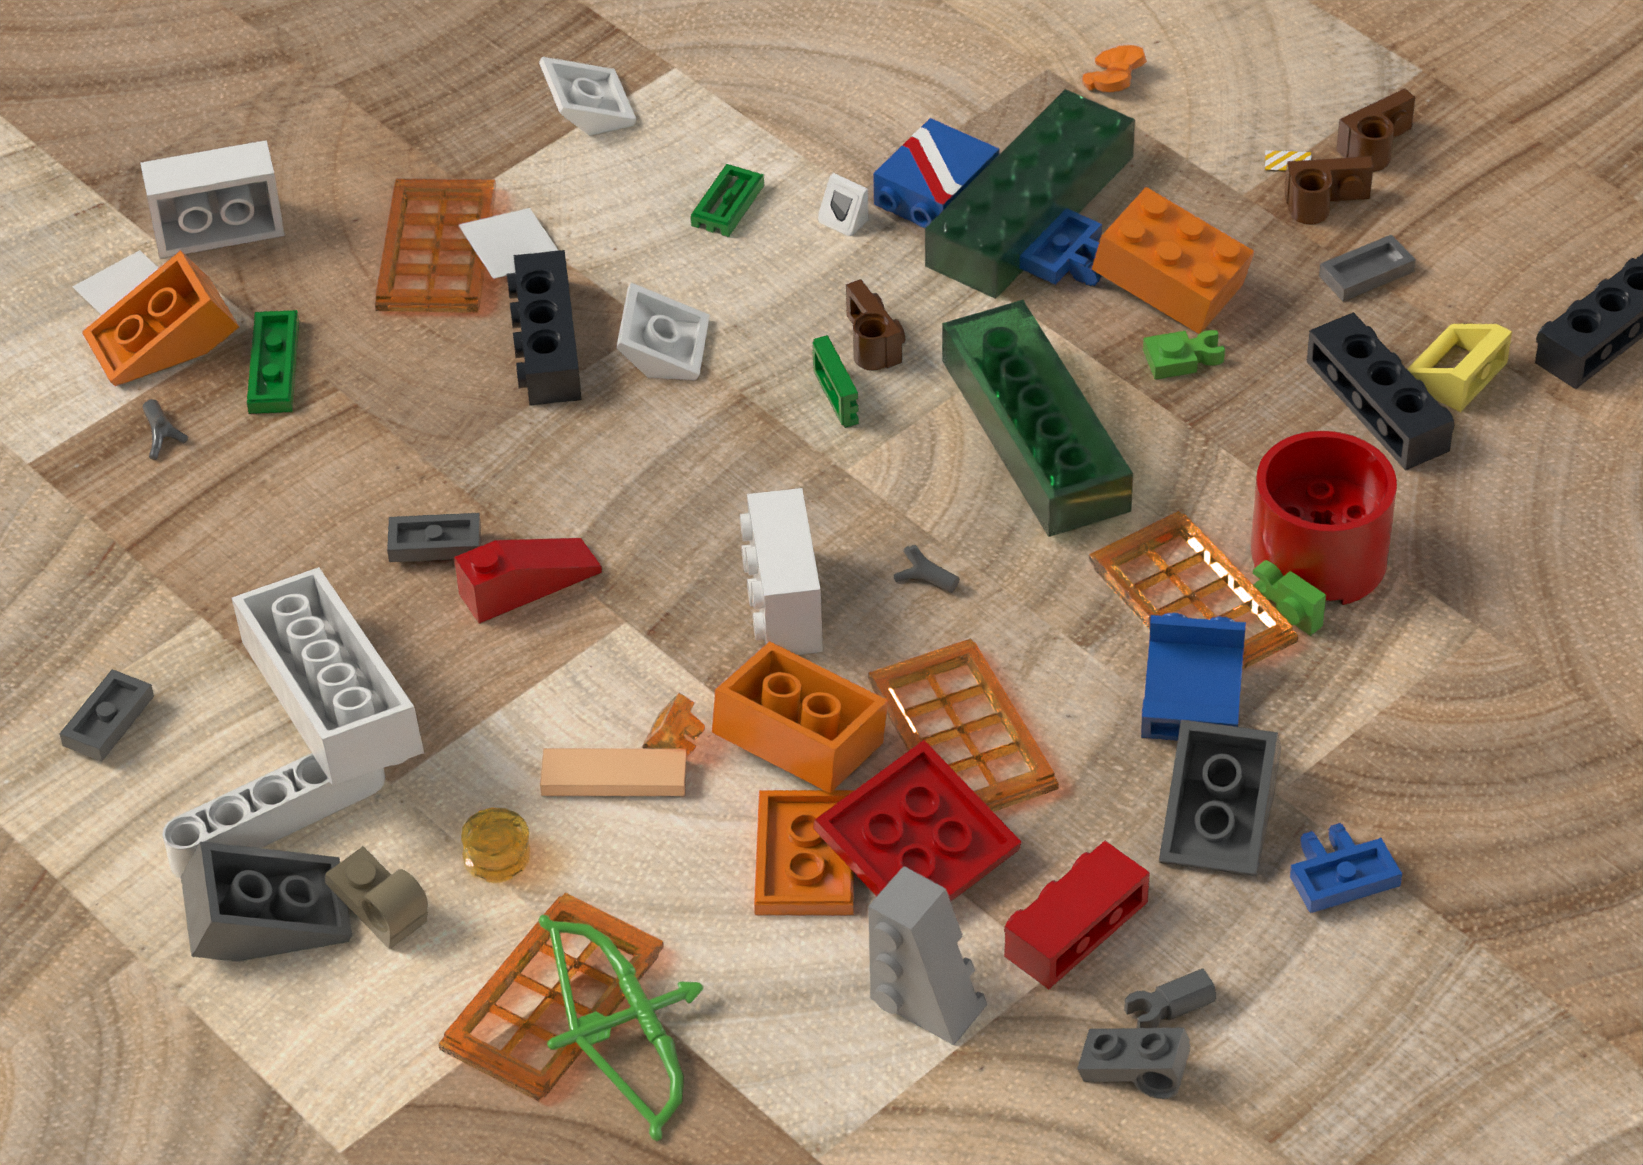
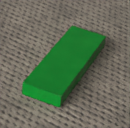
M298 310L255 312L247 392L248 414L293 411L299 334Z

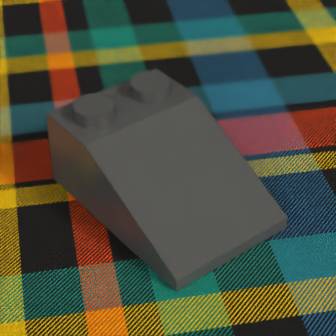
M1181 720L1159 863L1257 876L1280 760L1281 743L1278 732Z
M200 842L181 876L191 957L244 961L349 942L352 937L348 907L325 884L326 873L340 863V858Z

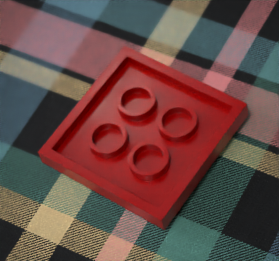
M925 740L921 741L817 817L813 825V829L876 897L904 866L945 888L951 902L1018 852L1022 842Z

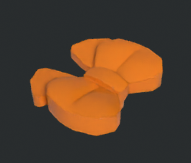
M1119 45L1101 52L1095 57L1096 65L1107 68V70L1083 74V85L1088 90L1096 88V90L1103 92H1117L1130 87L1132 70L1143 66L1147 62L1143 48L1136 45Z

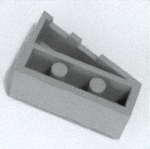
M903 866L868 906L870 999L875 1001L882 1010L891 1014L896 1013L954 1045L984 1010L987 1002L984 993H975L970 980V976L975 972V968L971 959L962 958L957 942L963 935L947 890Z

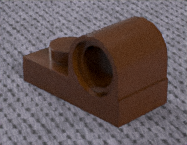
M1404 88L1339 119L1336 151L1344 158L1371 156L1373 172L1385 169L1391 161L1393 137L1402 135L1412 129L1415 96Z
M1371 156L1287 161L1284 194L1292 218L1303 224H1318L1329 216L1330 201L1370 199L1373 176Z

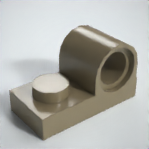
M364 846L325 875V884L389 950L427 922V897L416 879L403 869H398L391 875Z

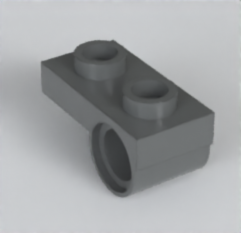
M1184 1028L1089 1029L1077 1070L1084 1082H1134L1135 1086L1142 1093L1150 1097L1169 1099L1176 1096L1179 1092L1191 1049L1190 1039Z

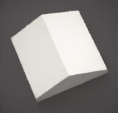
M548 57L541 58L539 64L560 114L590 136L634 126L637 119L615 69Z
M631 283L627 290L616 348L647 378L696 380L700 375L710 314Z

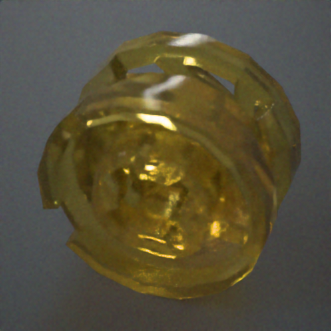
M493 807L480 810L469 817L462 827L461 834L463 846L462 859L466 871L474 878L478 876L485 879L486 883L508 881L519 872H523L530 859V835L526 821L514 811Z

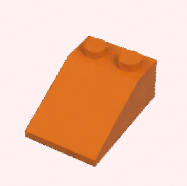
M180 250L83 330L82 333L109 381L114 386H118L206 355L219 343L226 340L230 334L239 328V325L211 279Z

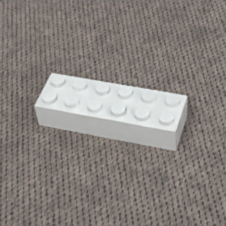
M319 567L232 597L243 645L333 786L343 782L355 781L365 774L390 765L401 764L409 758L424 753L414 705Z

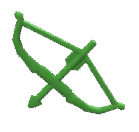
M541 915L538 922L543 929L550 932L570 1031L548 1040V1048L556 1050L576 1042L650 1123L649 1134L651 1138L655 1141L661 1140L663 1135L661 1127L669 1120L682 1102L684 1075L678 1061L675 1042L673 1038L666 1034L655 1011L682 1000H686L688 1004L692 1003L703 990V985L699 982H679L678 989L649 1000L638 979L634 976L636 974L635 967L621 954L609 937L588 924L555 922L547 915ZM560 933L584 936L601 948L620 980V988L630 1004V1008L607 1017L595 1011L577 1019ZM635 1018L641 1025L649 1042L655 1046L670 1078L669 1100L657 1116L592 1046L609 1039L611 1028Z

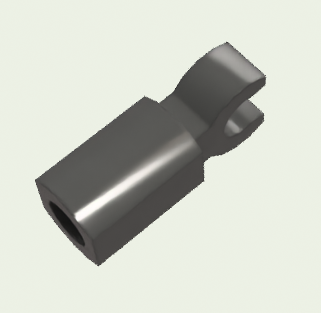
M1204 968L1157 986L1156 990L1152 993L1136 991L1129 994L1125 998L1124 1011L1127 1015L1139 1010L1147 1012V1014L1137 1017V1028H1157L1162 1019L1172 1020L1215 1002V986Z

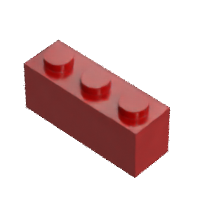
M1104 840L1091 853L1085 852L1080 855L1073 864L1072 869L1058 881L1053 880L1042 889L1039 897L1026 909H1019L1010 916L1004 927V957L1049 990L1148 903L1150 872Z

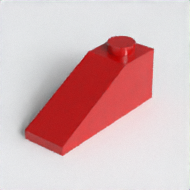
M582 538L494 540L454 557L459 595L478 624L602 573V566Z

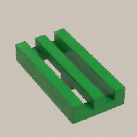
M726 164L690 215L691 226L699 228L703 223L706 224V231L714 233L717 228H720L721 235L729 237L764 187V174ZM734 177H737L738 179L733 184V186L731 188H728V190L723 195V200L720 203V205L717 207L715 212L711 214L710 211L717 203L721 195L724 193L730 182L733 180Z
M826 335L813 339V371L840 424L844 428L859 424V417L856 413L859 412V405L856 401L858 399V391L829 336Z

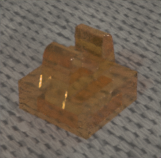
M679 692L658 713L642 748L686 749L687 756L692 753L696 745L688 741L684 734L696 740L705 730V725L691 713L695 702Z

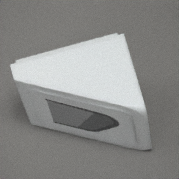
M833 173L829 177L819 210L818 222L846 236H852L868 221V189Z

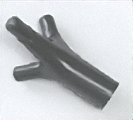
M150 399L143 404V411L148 419L152 433L150 459L156 460L158 458L163 439L166 437H172L182 443L187 442L188 436L180 432L169 422L157 400Z
M917 545L904 548V553L913 564V567L895 573L894 580L896 582L906 579H922L935 584L949 593L956 589L960 580L958 576L928 560L921 553Z

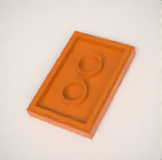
M759 790L754 897L755 915H854V872L813 829L814 821L817 817L854 790H833L831 793L824 790Z

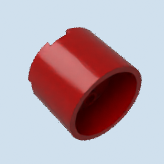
M1335 431L1303 432L1285 438L1271 447L1261 459L1256 475L1251 534V556L1254 562V569L1267 560L1276 565L1283 576L1291 571L1326 594V601L1340 600L1342 605L1358 601L1371 593L1380 584L1387 570L1397 491L1396 474L1387 457L1367 441L1353 435Z

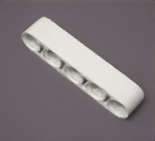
M311 753L170 820L163 829V839L171 871L181 878L200 842L262 848L375 794L384 785V768L365 774L355 781L343 782L333 786Z

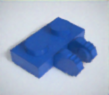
M1066 208L1020 255V269L1055 285L1069 271L1076 281L1095 286L1102 277V275L1092 270L1099 245L1097 241L1102 235V224Z
M1337 823L1331 825L1328 829L1329 841L1335 852L1327 854L1315 832L1310 831L1302 834L1300 837L1301 848L1307 860L1291 865L1290 878L1309 913L1401 886L1402 873L1382 838L1355 845L1343 824Z

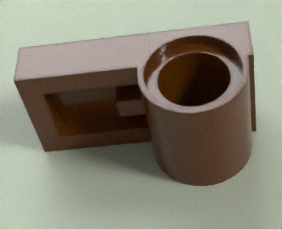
M862 279L846 284V314L853 324L854 362L860 368L870 371L883 368L888 369L901 364L902 344L906 341L901 323L897 319L890 317L885 310L881 297L876 292L872 293Z

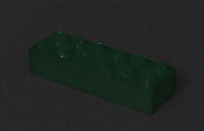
M1064 89L925 228V267L997 299L1024 271L1020 269V255L1066 208L1080 213L1134 157L1135 119Z
M1024 300L942 323V362L1047 536L1051 537L1131 512L1133 472Z

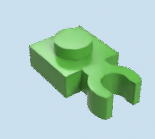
M1186 330L1143 338V352L1154 379L1197 373L1198 363L1209 366L1222 364L1225 358L1224 346H1218V331H1203L1196 338L1189 339Z
M1267 560L1253 569V575L1260 578V580L1251 586L1252 592L1261 599H1271L1276 603L1275 612L1288 624L1295 625L1310 636L1323 626L1326 594L1291 571L1283 576L1279 568Z

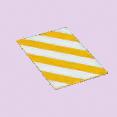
M1265 150V170L1286 171L1287 161L1311 160V152Z

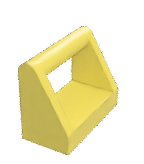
M1451 324L1407 370L1416 379L1424 383L1428 392L1435 400L1461 412L1508 363L1512 331L1498 324ZM1455 344L1470 351L1455 368H1433Z

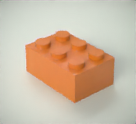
M1145 187L1101 235L1092 270L1200 334L1243 286L1255 251L1155 191Z
M769 641L715 689L712 733L831 793L883 744L888 700Z

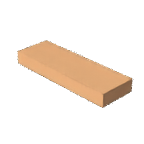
M543 748L540 779L541 796H685L687 750Z

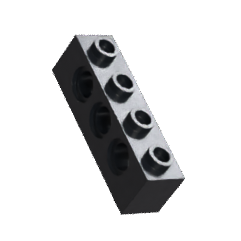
M565 250L513 255L515 273H507L509 299L518 298V302L510 303L512 329L521 328V332H513L515 358H524L525 361L516 363L519 389H528L529 406L582 400Z
M1643 253L1637 258L1629 259L1623 268L1610 279H1603L1594 291L1582 300L1574 301L1565 313L1553 322H1546L1541 327L1536 336V343L1538 345L1535 364L1574 389H1577L1643 338Z
M1352 312L1309 330L1306 362L1405 471L1450 452L1452 433L1455 427L1452 414L1432 397L1421 380L1416 379L1404 367L1399 356L1394 352H1390L1378 339L1372 327L1366 326Z

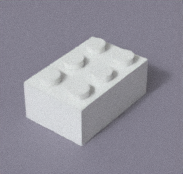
M267 140L141 162L159 259L174 256L180 250L184 254L285 236Z
M802 488L747 494L748 513L740 514L742 540L750 541V545H742L744 572L754 576V578L747 579L749 604L754 609H759V612L753 613L755 640H764L765 645L771 641L797 655L823 652L821 589Z

